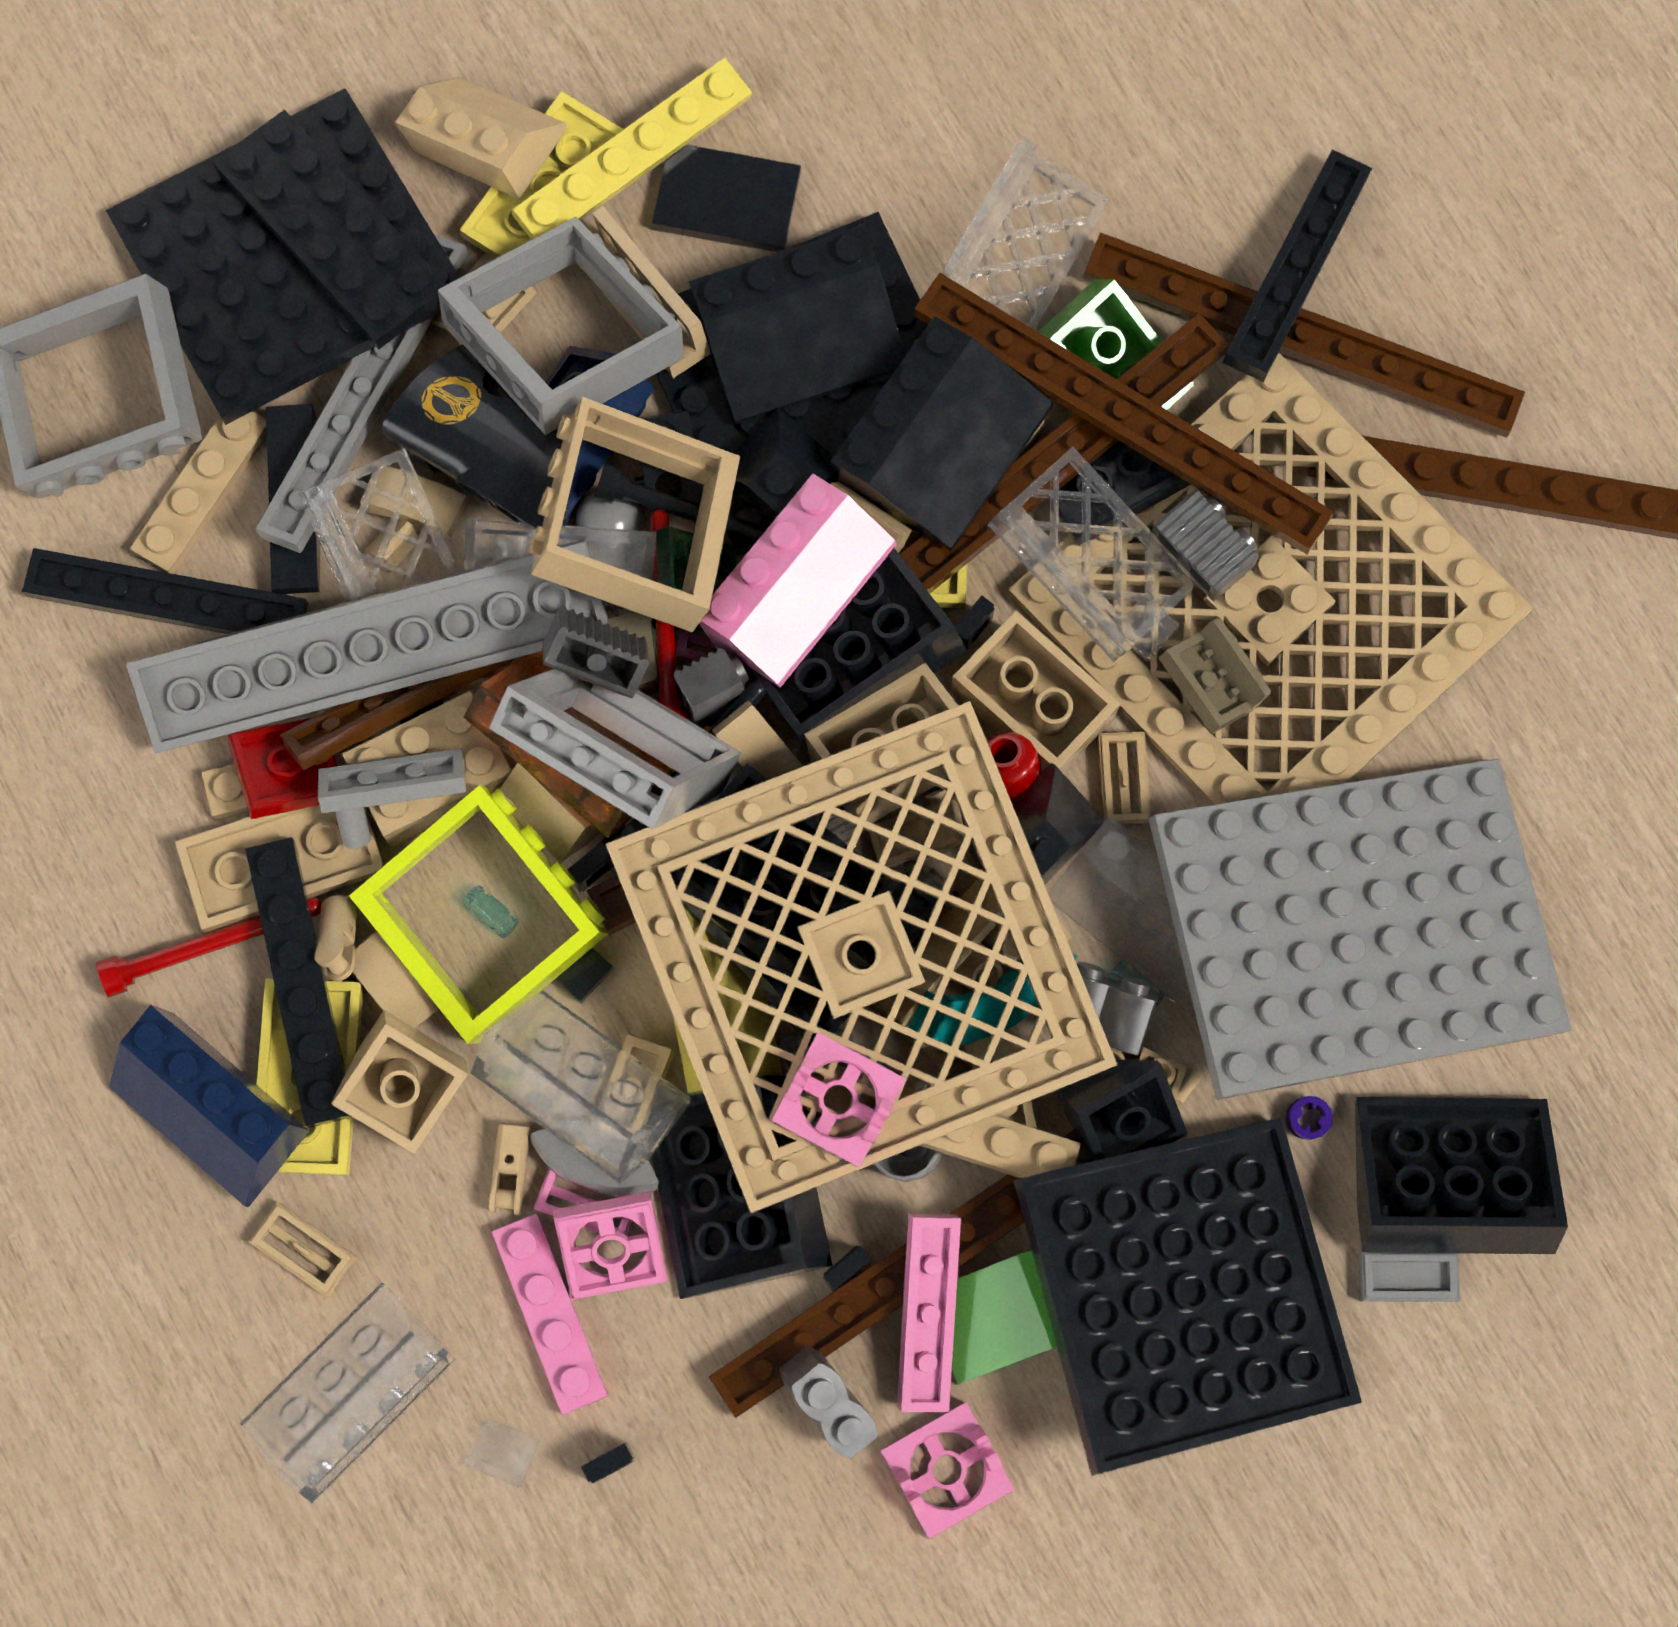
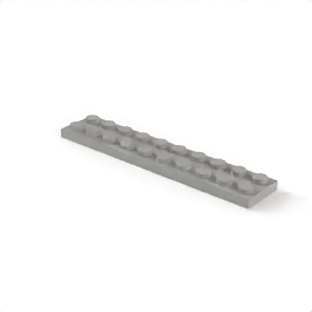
M586 539L559 546L591 558ZM527 554L128 661L126 666L156 754L543 651L544 639L559 607L565 605L568 611L574 609L576 614L583 612L585 618L592 616L594 621L601 619L604 625L610 623L604 601L531 575L535 555Z

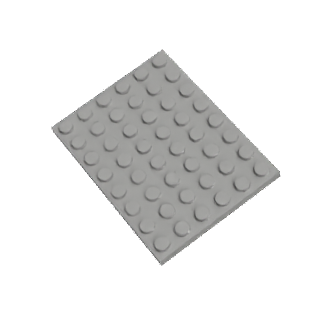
M1499 758L1155 814L1148 819L1216 1100L1547 1037L1572 1030Z

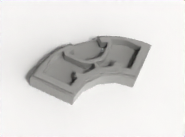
M576 1118L531 1133L530 1142L540 1158L554 1172L569 1182L572 1179L585 1186L598 1189V1193L607 1195H634L657 1190L659 1181L639 1142L615 1144L601 1141L586 1132Z

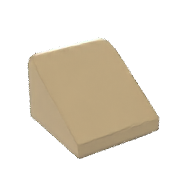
M394 519L367 547L365 553L371 560L389 573L415 547L419 539L410 522Z

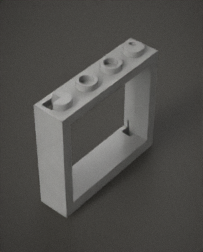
M577 217L562 223L438 289L443 323L545 435L558 429L564 413L572 415L582 396L602 404L684 358L683 336H685V332L677 322L676 314L674 312L668 313L657 301L652 289L647 284L641 285L631 274L626 262L619 256L615 258L605 247L598 233L592 234ZM576 262L647 338L552 390L482 312Z
M144 274L0 328V417L16 488L39 499L48 495L59 497L64 493L65 489L79 484L92 485L104 480V475L118 470L138 469L146 464L145 460L159 455L170 456L180 454L179 448L203 440L167 287L149 275ZM142 316L165 420L41 464L19 361Z
M556 669L509 685L489 727L495 733L651 829H655L721 794L742 752L639 690L636 691L631 699L587 681L582 682V679ZM571 707L679 772L680 775L674 778L670 777L563 710ZM654 784L664 790L659 797L651 792Z

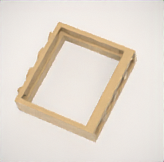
M582 396L571 416L564 413L557 430L556 438L563 440L561 450H555L548 467L547 476L554 478L552 488L547 487L542 496L538 514L545 516L542 527L537 526L528 553L535 555L531 575L693 632L710 609L740 456ZM582 439L704 485L682 591L557 546Z

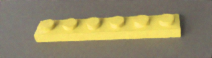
M723 58L517 205L512 210V216L531 240L574 217H577L580 221L748 101L751 98L752 91L728 60Z

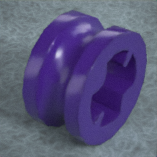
M1307 1096L1296 1099L1290 1104L1286 1112V1123L1293 1135L1300 1139L1311 1140L1322 1137L1329 1131L1333 1115L1330 1107L1324 1100L1315 1096ZM1305 1104L1309 1105V1111L1316 1108L1321 1116L1315 1121L1317 1129L1313 1132H1310V1126L1302 1128L1298 1123V1119L1303 1116L1301 1107Z

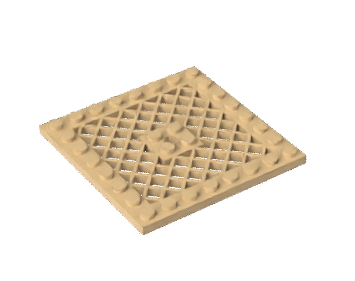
M1278 353L1264 382L1246 374L1191 425L1232 450H1235L1252 434V453L1239 454L1258 466H1284L1283 481L1291 486L1292 466L1316 467V487H1293L1311 498H1316V501L1323 505L1325 499H1348V519H1330L1324 529L1348 531L1347 551L1324 550V530L1315 542V550H1310L1308 555L1298 549H1291V545L1283 540L1281 545L1273 536L1269 537L1258 547L1259 528L1262 527L1241 515H1225L1224 518L1232 527H1250V536L1257 544L1255 551H1257L1259 558L1255 566L1216 601L1213 602L1207 595L1204 597L1203 601L1210 609H1192V588H1200L1185 571L1184 577L1160 576V555H1170L1154 538H1152V544L1132 543L1152 524L1154 526L1157 521L1167 513L1165 512L1185 494L1186 496L1189 495L1194 489L1199 490L1201 494H1206L1195 486L1190 485L1082 546H1078L1071 534H1069L1008 590L1010 597L1060 649L1121 703L1119 710L1140 732L1145 731V737L1210 805L1347 783L1534 609ZM1272 416L1278 423L1265 422ZM1260 434L1284 435V454H1260ZM1293 438L1310 455H1293ZM1325 470L1342 488L1325 487ZM1219 502V503L1222 505V507L1224 508L1225 513H1226V505H1224L1223 503ZM1357 503L1374 520H1357ZM1357 531L1380 532V552L1357 551ZM1390 536L1407 553L1389 552ZM1120 554L1119 574H1098ZM1127 554L1152 555V575H1127ZM1296 560L1315 561L1314 578ZM1324 561L1347 562V582H1323ZM1356 562L1380 563V584L1356 583ZM1389 564H1412V585L1389 584ZM1422 568L1440 586L1422 585ZM1094 584L1119 585L1118 606L1093 605ZM1085 585L1086 604L1076 594ZM1126 586H1151V607L1126 606ZM1159 587L1184 588L1183 608L1159 607ZM1264 590H1272L1281 597L1282 607L1275 612H1266L1259 607L1257 595ZM1329 593L1347 594V614L1326 613L1336 602ZM1356 594L1379 595V615H1356ZM1389 595L1412 596V617L1389 616ZM1422 596L1445 597V618L1422 617ZM1455 601H1456V602L1462 607V609H1463V611H1462L1458 616H1456V617H1455ZM1098 616L1118 617L1117 636ZM1126 617L1150 618V639L1125 638ZM1158 618L1183 619V640L1158 639ZM1221 618L1243 641L1238 642V644L1245 653H1248V658L1255 668L1256 656L1268 666L1280 655V676L1262 675L1268 686H1280V708L1256 707L1253 711L1243 716L1247 717L1246 739L1222 738V729L1211 735L1194 716L1197 713L1189 704L1182 691L1180 702L1162 683L1175 681L1168 672L1157 671L1158 650H1167L1191 637V620ZM1314 624L1313 645L1292 644ZM1323 624L1346 625V646L1322 645ZM1356 626H1379V647L1355 646ZM1389 627H1411L1412 649L1388 648ZM1422 628L1442 629L1421 649ZM1130 649L1150 650L1149 669ZM1289 655L1313 656V677L1289 676ZM1322 656L1346 657V678L1322 677ZM1355 657L1379 658V679H1355ZM1388 658L1410 659L1388 679ZM1289 687H1312V709L1288 708ZM1322 688L1346 689L1345 710L1322 709ZM1355 689L1376 690L1355 710ZM1255 717L1279 718V740L1255 739ZM1288 719H1312V741L1288 740ZM1321 720L1343 721L1321 741ZM1226 748L1246 749V769ZM1255 749L1279 750L1278 772H1254ZM1288 751H1309L1287 773ZM1258 782H1276V784L1266 791Z
M971 701L686 812L655 829L648 827L606 844L751 1213L1117 1066ZM942 766L947 780L928 773V771ZM914 777L905 800L882 790ZM921 780L946 790L937 813L912 803ZM869 795L860 818L837 808ZM952 795H954L966 826L944 817ZM876 797L901 808L892 831L866 821ZM908 811L933 822L923 845L898 835ZM824 813L814 836L791 826ZM831 815L856 826L846 849L821 839ZM940 825L965 835L955 859L930 848ZM862 829L888 839L878 863L853 853ZM778 831L769 854L745 844ZM785 833L811 844L801 868L775 857ZM971 840L984 871L962 862ZM894 843L919 853L910 877L885 867ZM817 847L843 857L833 881L807 871ZM733 848L723 872L699 862ZM740 851L765 861L755 886L730 875ZM926 856L951 867L941 890L917 880ZM849 860L874 871L864 895L839 885ZM771 865L797 875L787 899L761 889ZM687 867L678 889H676L670 873ZM694 869L720 879L709 904L684 893ZM958 870L982 880L973 904L948 894ZM881 874L906 885L897 907H895L889 891L871 898ZM803 878L829 889L819 913L794 903ZM726 882L751 893L741 917L716 907ZM989 885L1002 917L980 908ZM913 888L937 898L928 922L903 912ZM835 892L860 902L825 916ZM758 896L783 907L773 931L748 921ZM681 901L706 911L696 935H694ZM945 902L969 912L959 936L935 926ZM790 910L814 920L797 927L803 944L780 935ZM712 914L738 925L728 949L702 939ZM976 916L1001 926L991 950L967 940ZM901 920L924 930L915 953ZM744 928L769 938L760 963L734 953ZM1007 932L1010 934L1021 963L999 954ZM931 933L956 944L946 968L921 958ZM856 941H865L874 948L875 960L867 969L854 968L847 959L848 948ZM776 942L801 952L791 977L766 967ZM700 947L724 957L714 981L711 978ZM963 947L987 957L977 982L953 972ZM807 957L810 959L822 991L798 981ZM730 960L756 970L746 995L720 985ZM995 961L1019 971L1009 995L985 985ZM919 966L942 975L932 1000L908 990L925 983ZM762 973L788 984L778 1009L752 999ZM1026 976L1039 1008L1017 999ZM950 979L974 989L964 1014L940 1004ZM794 987L820 998L809 1023L784 1013ZM717 992L742 1002L732 1027ZM981 993L1006 1003L996 1028L972 1018ZM897 994L887 1018L863 1009L865 1006ZM904 997L929 1007L919 1032L894 1022ZM826 1002L833 1019L851 1012L841 1037L816 1026ZM748 1006L774 1016L764 1041L738 1031ZM1013 1007L1037 1016L1028 1041L1004 1032ZM936 1011L960 1021L950 1046L926 1036ZM858 1015L883 1025L873 1051L848 1040ZM780 1020L806 1030L796 1055L770 1045ZM1045 1023L1051 1038L1036 1044ZM968 1025L992 1035L982 1060L958 1050ZM890 1029L915 1039L905 1064L880 1054ZM819 1032L843 1046L869 1057L875 1063L879 1061L902 1071L900 1076L906 1079L894 1101L888 1118L884 1121L878 1137L872 1143L860 1167L771 1121L799 1065L803 1061L802 1057L813 1033L817 1034ZM736 1038L760 1048L750 1074ZM1000 1039L1024 1048L991 1062ZM922 1043L947 1053L937 1078L912 1068ZM767 1051L792 1062L782 1087L756 1077ZM954 1057L978 1066L973 1070L945 1080ZM838 1062L829 1063L827 1069L820 1067L814 1070V1072L824 1076L822 1080L824 1084L830 1082L831 1079L840 1080L842 1075L834 1072ZM864 1072L860 1082H856L854 1085L858 1095V1102H860L863 1093L875 1098V1090L867 1087L869 1077ZM909 1075L933 1085L899 1099ZM754 1084L778 1094L768 1120ZM801 1096L802 1105L810 1108L806 1118L809 1124L812 1125L817 1111L823 1113L819 1106L818 1097L815 1096L814 1101H811ZM852 1098L851 1103H850V1105H849V1107H848V1110H849V1108H850L851 1105H852L853 1098ZM827 1108V1110H829L831 1113L841 1114L839 1112ZM852 1115L845 1119H837L842 1122L833 1125L828 1136H850L863 1129L867 1123ZM772 1130L796 1141L778 1147Z

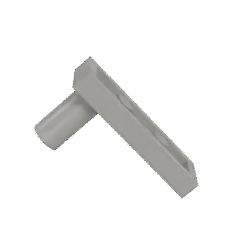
M462 748L318 769V801L321 813L335 812L343 845L350 849L364 847L371 840L364 807L466 792L465 762Z

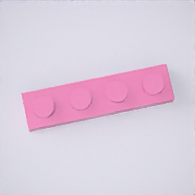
M537 1213L492 1231L561 1415L608 1397L539 1215Z
M909 1213L897 1394V1407L901 1412H949L961 1218L957 1214Z

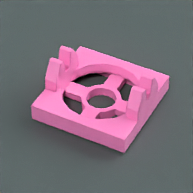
M817 1032L771 1121L860 1167L872 1143L878 1137L884 1121L888 1118L894 1101L906 1079ZM844 1062L848 1064L840 1080H832L824 1084L810 1076L814 1070L827 1063ZM862 1071L869 1077L875 1089V1110L858 1102V1095L854 1085ZM834 1085L845 1086L852 1094V1105L843 1114L831 1113L824 1105L825 1092ZM802 1090L818 1097L819 1106L823 1113L815 1128L809 1124L802 1111ZM852 1115L867 1123L863 1129L850 1136H828L837 1119H845Z
M650 1192L553 1210L572 1300L668 1282L659 1228ZM622 1216L631 1219L646 1234L627 1237L622 1232L615 1230L613 1218ZM597 1221L600 1234L594 1238L592 1244L576 1247L575 1239L579 1231L589 1222ZM607 1240H617L625 1246L624 1252L614 1259L602 1257L598 1254L597 1249L601 1243ZM646 1251L643 1258L637 1264L623 1271L622 1265L628 1261L631 1253ZM594 1260L598 1265L607 1268L608 1274L589 1270L581 1263Z
M967 1402L880 1450L928 1539L1015 1490L1002 1468L997 1453L993 1450L987 1435L979 1426ZM942 1432L957 1433L969 1439L975 1445L958 1454L954 1451L944 1450L936 1434ZM923 1442L931 1459L928 1463L927 1473L912 1481L910 1476L911 1459L917 1447ZM944 1455L956 1458L961 1466L959 1479L950 1485L939 1483L933 1475L935 1461ZM983 1459V1482L977 1494L971 1498L963 1484L967 1467ZM934 1486L942 1490H949L958 1506L954 1508L936 1507L922 1499L920 1494Z

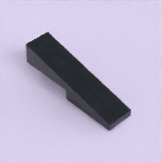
M312 404L266 406L269 504L317 422ZM320 520L301 553L270 542L271 590L273 593L300 594L320 592Z

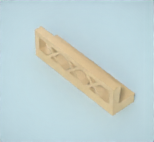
M602 206L594 211L592 215L605 247L615 258L619 256L626 262L631 274L641 285L647 284L652 289L657 301L668 313L674 312L676 314L677 322L685 332V336H683L684 358L665 368L674 378L711 354L701 321L606 208ZM602 291V293L612 303V305L626 320V322L640 337V339L643 340L647 338L634 325V323L616 306V304Z

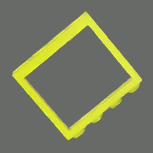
M482 785L477 786L349 895L467 1044H479L609 934L601 924L605 918L599 912L598 906L588 897L582 901L571 886L576 883V880L567 868L559 861L552 864L541 851L546 847V843L529 824L523 828L512 815L517 809L514 803L507 799L499 788L493 792L491 788ZM480 810L490 819L579 929L577 933L481 1014L472 1006L383 895L385 890Z

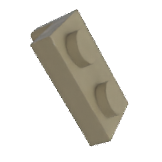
M1219 617L1210 621L1200 632L1167 649L1159 657V660L1211 735L1253 711L1271 694V690L1264 681L1262 674L1254 667L1238 644L1234 634Z

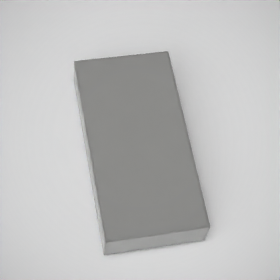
M1358 1253L1360 1302L1460 1301L1458 1253Z

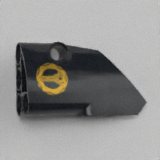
M462 344L439 357L410 383L386 414L382 424V432L399 452L433 473L440 470L456 479V483L471 495L521 526L528 527L530 525L535 529L537 526L542 527L545 516L538 514L539 505L546 488H552L554 478L547 476L548 467L555 450H561L563 440L556 438L558 429L545 435ZM566 506V510H565L563 522H566V521H567V506Z

